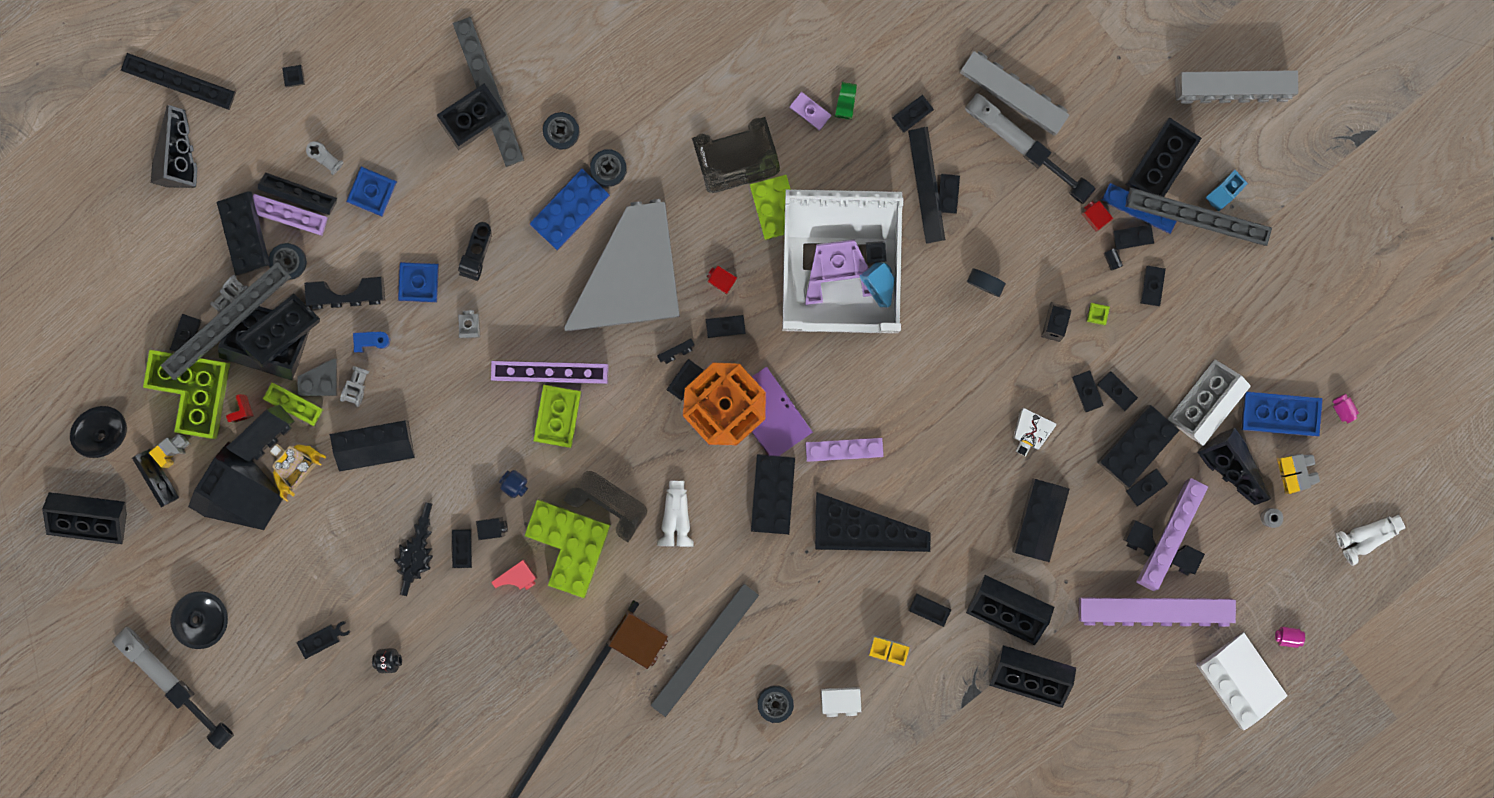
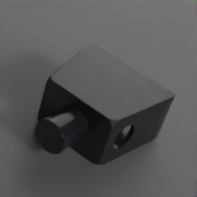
M1053 302L1050 303L1042 338L1057 342L1064 338L1072 311L1070 307Z

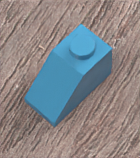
M1234 170L1207 195L1206 199L1219 212L1248 183Z
M876 262L859 277L879 307L888 308L892 302L895 278L889 265Z

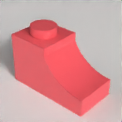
M523 559L491 583L495 589L499 586L510 584L517 586L520 590L522 588L528 590L536 584L534 580L537 579V576L525 559Z

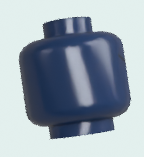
M516 470L507 471L499 481L501 484L500 489L511 498H516L518 495L522 497L528 490V487H526L527 478Z

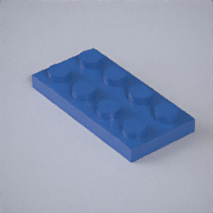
M581 169L532 220L530 225L558 251L610 195Z
M1246 392L1244 394L1241 430L1320 436L1323 398Z

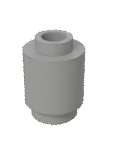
M1267 508L1261 513L1260 519L1266 527L1276 528L1282 524L1283 514L1278 509ZM1272 515L1275 516V519H1274L1273 522L1271 521V516H1272Z

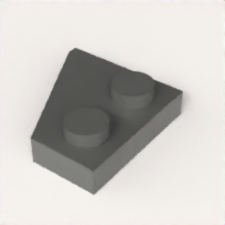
M332 359L298 376V396H337V359Z

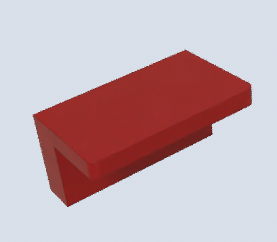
M236 395L240 410L226 415L228 423H237L254 417L247 395Z

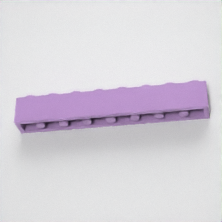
M1079 597V621L1084 622V625H1095V622H1103V625L1114 626L1115 622H1122L1123 626H1134V622H1141L1142 626H1153V622H1161V626H1172V623H1180V626H1191V623H1199V626H1211V623H1218V626L1228 627L1230 623H1236V600Z

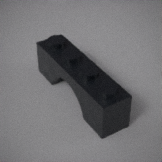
M383 277L362 278L357 289L346 295L334 293L325 281L304 283L306 306L312 307V310L323 309L324 305H331V308H342V304L350 303V307L362 306V302H369V305H380V301H386Z
M1132 520L1123 541L1127 542V547L1135 551L1140 548L1145 551L1144 555L1150 557L1156 547L1153 538V528ZM1184 545L1177 550L1170 567L1175 565L1179 567V572L1187 576L1190 573L1195 575L1205 554L1188 545Z

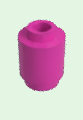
M1346 394L1332 401L1334 404L1333 408L1342 422L1346 421L1348 424L1357 419L1356 415L1359 412L1351 398L1347 397Z
M1280 627L1276 631L1275 641L1278 642L1279 646L1303 647L1305 632L1296 628Z

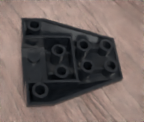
M228 441L214 457L198 483L188 507L207 518L265 530L283 498L280 497L279 490L253 460L248 462L226 448L231 443Z

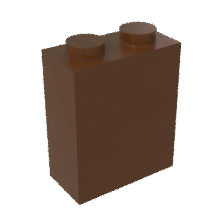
M627 610L607 641V644L648 669L656 663L658 659L656 655L660 649L663 650L666 647L668 636L663 631Z

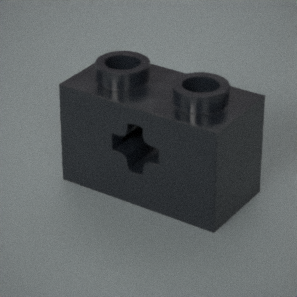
M503 517L476 521L478 540L504 537L505 533L508 532L507 521H503Z

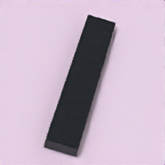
M129 53L126 54L120 70L230 110L236 94L235 91Z
M928 127L908 130L926 244L945 241Z

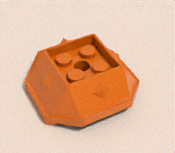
M713 362L685 388L683 417L709 445L737 446L766 419V391L741 364ZM727 398L731 403L728 409L721 407V400Z

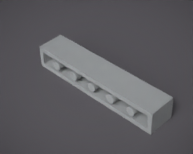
M973 51L960 71L962 75L1053 136L1059 132L1069 117V114L1066 113L1068 111L1066 108L1059 104L1057 106L1054 105L1045 94L1039 95L1035 92L1036 89L1028 83L1024 85L1019 81L1020 78L1011 72L1010 74L1003 71V66L997 62L991 63L982 52L978 51L976 53Z

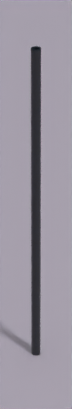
M633 600L627 610L634 614L639 603ZM607 643L509 798H518L611 651L612 648Z

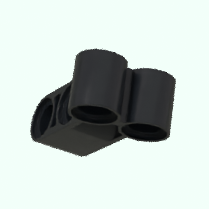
M479 222L475 225L466 253L462 256L459 264V276L475 281L479 280L483 269L482 264L492 238L491 227L488 223ZM481 229L488 231L485 236L478 235V232ZM474 247L482 249L479 254L472 253Z

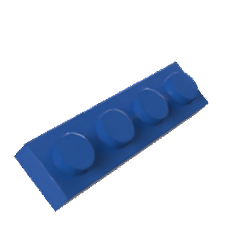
M1109 183L1101 199L1102 202L1171 234L1177 221L1125 207L1129 192Z

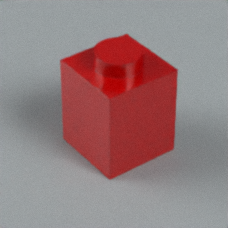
M1091 201L1084 207L1085 212L1082 213L1095 232L1114 219L1100 201L1096 203Z
M717 266L716 269L712 267L706 276L709 278L707 281L709 284L726 295L737 280V277L720 266Z

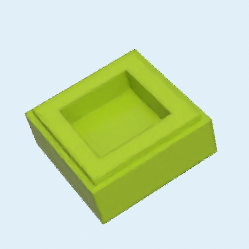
M1090 303L1086 322L1106 326L1110 307Z

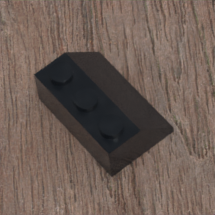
M280 404L268 408L226 448L248 462L254 459L257 461L265 455L264 450L267 447L272 448L279 441L277 438L281 434L284 436L292 429L291 425L295 421Z

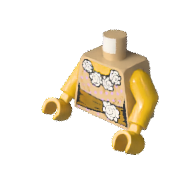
M276 444L270 453L277 458L272 467L274 468L273 475L280 491V497L286 502L288 501V494L294 497L295 493L291 490H295L316 465L321 466L322 464L319 463V459L321 457L326 458V456L307 445L297 444L289 446L284 450Z

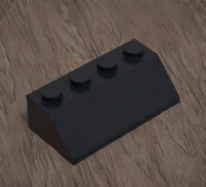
M408 420L329 434L339 472L415 458Z
M1032 479L1013 553L1050 563L1069 488Z
M48 493L42 508L46 535L123 544L127 516L124 501Z
M984 575L973 595L966 614L1036 645L1049 625L1055 607Z
M1003 645L997 657L989 686L1063 708L1074 686L1076 667Z

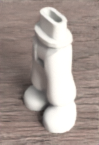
M669 481L662 521L664 536L657 541V546H674V531H677V547H694L693 540L687 536V533L690 531L687 490H684L685 481Z
M1400 515L1389 516L1371 524L1354 528L1348 535L1340 531L1336 533V539L1341 549L1357 542L1356 546L1343 551L1350 565L1354 566L1359 561L1358 555H1367L1381 544L1398 535L1399 531L1405 529V525Z

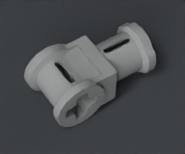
M310 142L306 147L307 155L323 164L331 171L332 175H335L344 163L342 160H337L319 142ZM313 147H319V148H318V151H319L320 153H319V154H313V153H314V150H313L312 148H313Z
M235 275L225 282L223 288L219 291L221 295L214 302L210 303L218 312L224 310L248 288V286L242 285Z
M353 366L352 369L354 371L351 380H347L341 393L340 401H348L359 407L366 387L363 383L370 371Z

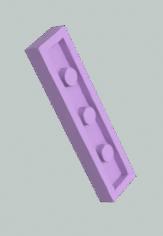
M256 194L253 195L258 216L323 236L328 217Z
M882 438L806 442L807 462L883 457Z

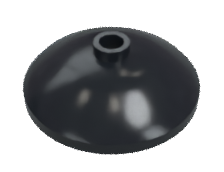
M109 406L91 408L83 412L74 421L70 430L71 445L77 453L87 458H100L109 455L122 444L126 437V420L115 408Z
M203 591L191 592L183 596L175 604L170 617L171 630L175 638L182 645L192 649H205L216 644L223 637L228 624L227 610L222 601L217 596ZM194 616L198 618L196 623L193 622Z

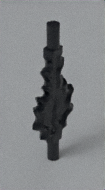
M425 502L422 516L419 517L418 524H414L415 535L411 537L412 541L407 540L406 547L400 544V557L394 559L395 563L400 567L397 572L403 575L402 580L404 581L400 592L402 596L408 595L410 584L413 583L414 578L421 579L420 574L431 568L428 566V562L433 558V555L428 554L432 548H425V546L428 544L426 539L432 533V531L428 530L432 503Z

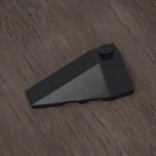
M171 105L166 106L152 162L150 183L167 188L196 187L197 164L193 161L192 152L194 150L193 145H190L188 134L190 131L184 109Z
M1236 428L1220 433L1198 450L1197 453L1207 467L1212 471L1216 470L1220 473L1225 482H1231L1237 487V491L1253 505L1271 499L1247 444Z

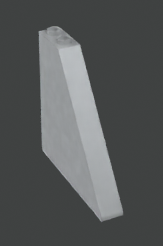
M661 199L650 200V204L642 205V202H632L631 206L626 207L564 327L565 331L680 317L665 202H661Z

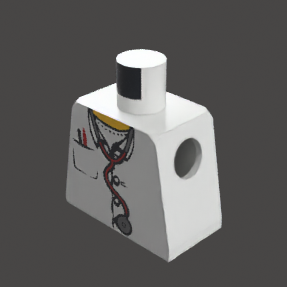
M1022 408L1013 435L1014 439L1020 441L1016 452L1026 456L1030 447L1039 450L1055 428L1056 423Z

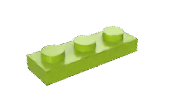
M271 382L263 397V400L275 406L280 404L286 412L312 426L316 425L324 410Z

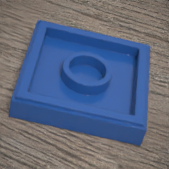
M360 167L346 202L383 217L397 181Z
M400 262L398 301L437 302L439 264Z

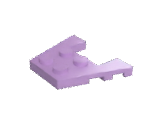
M855 239L816 245L806 294V305L823 303L821 283L860 278L859 276L869 269ZM861 280L863 297L872 296Z

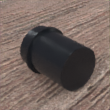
M1116 248L1104 253L1109 265L1108 268L1111 271L1123 266V261H1121Z

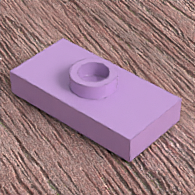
M802 92L789 107L819 131L831 117V114Z

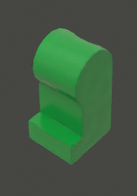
M842 82L835 117L852 120L857 84Z

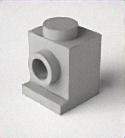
M474 310L463 311V315H458L459 338H480L479 314H474ZM468 320L472 322L469 328L465 326V322Z

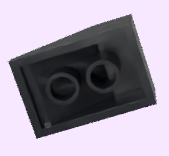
M484 83L438 113L437 120L459 151L503 119L506 114Z

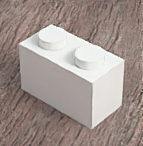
M860 687L821 689L822 713L826 714L827 717H837L838 713H846V716H857V712H861Z

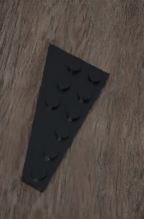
M816 492L815 550L930 552V532Z

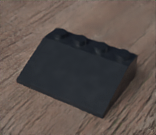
M258 306L221 339L218 346L219 358L292 381L299 366L310 330L263 368L236 343L235 339L271 312V309Z

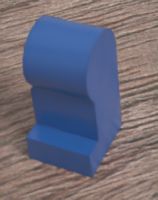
M384 332L353 333L355 353L364 352L363 347L385 349L391 341L389 335Z

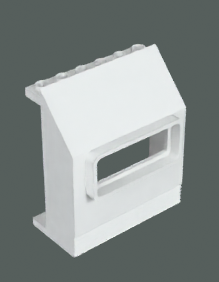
M786 190L782 331L899 333L901 331L902 192ZM855 239L857 245H866L867 242L885 241L887 262L882 263L889 265L895 278L890 307H879L873 296L863 297L860 278L821 283L823 303L806 305L805 300L811 270H803V244H824Z

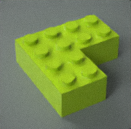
M149 350L143 388L181 394L174 432L217 439L230 363L200 358L180 377L173 380L161 366L173 353Z
M538 499L525 537L561 549L548 586L585 598L611 525Z

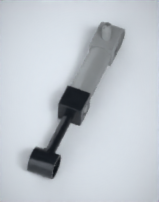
M976 93L966 105L965 110L971 116L1023 154V157L1038 169L1042 164L1071 186L1072 189L1069 191V194L1081 204H1084L1096 190L1090 182L1082 177L1075 181L1049 160L1048 157L1052 153L1039 141H1034L1000 113L1001 111L982 95Z
M126 626L112 640L114 645L131 662H135L165 692L164 696L177 709L185 705L207 727L210 733L206 737L214 747L221 749L234 736L233 732L224 723L220 722L215 726L190 700L195 693L182 680L179 681L149 650L150 647L131 628Z

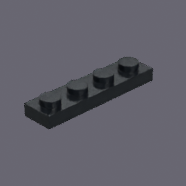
M266 172L258 183V190L328 215L331 214L337 203L336 197Z

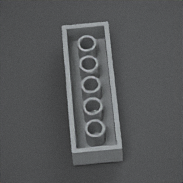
M1298 71L1181 72L1175 77L1176 101L1181 100L1182 104H1190L1196 100H1200V103H1212L1214 100H1219V103H1230L1231 100H1238V103H1248L1254 99H1257L1259 103L1269 102L1272 99H1277V102H1288V100L1293 99L1298 94Z

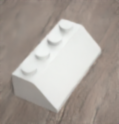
M1214 360L1169 416L1168 420L1191 439L1204 446L1251 386L1240 374Z

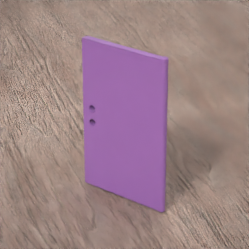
M765 367L752 377L766 391V419L752 433L768 455L780 456L813 432L768 367Z

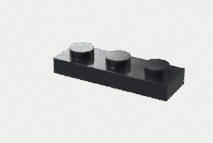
M151 449L135 455L132 459L162 508L179 499V496L163 469L149 454Z

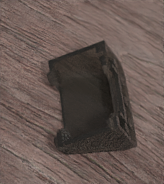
M766 117L753 119L748 125V131L713 141L711 136L706 134H699L692 138L707 192H721L773 177L780 172L777 152Z
M593 471L584 472L563 499L574 507L582 506L590 499L620 518L616 526V533L628 543L647 516V508L643 503Z

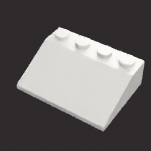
M1244 632L1197 664L1203 676L1242 730H1246L1288 696Z

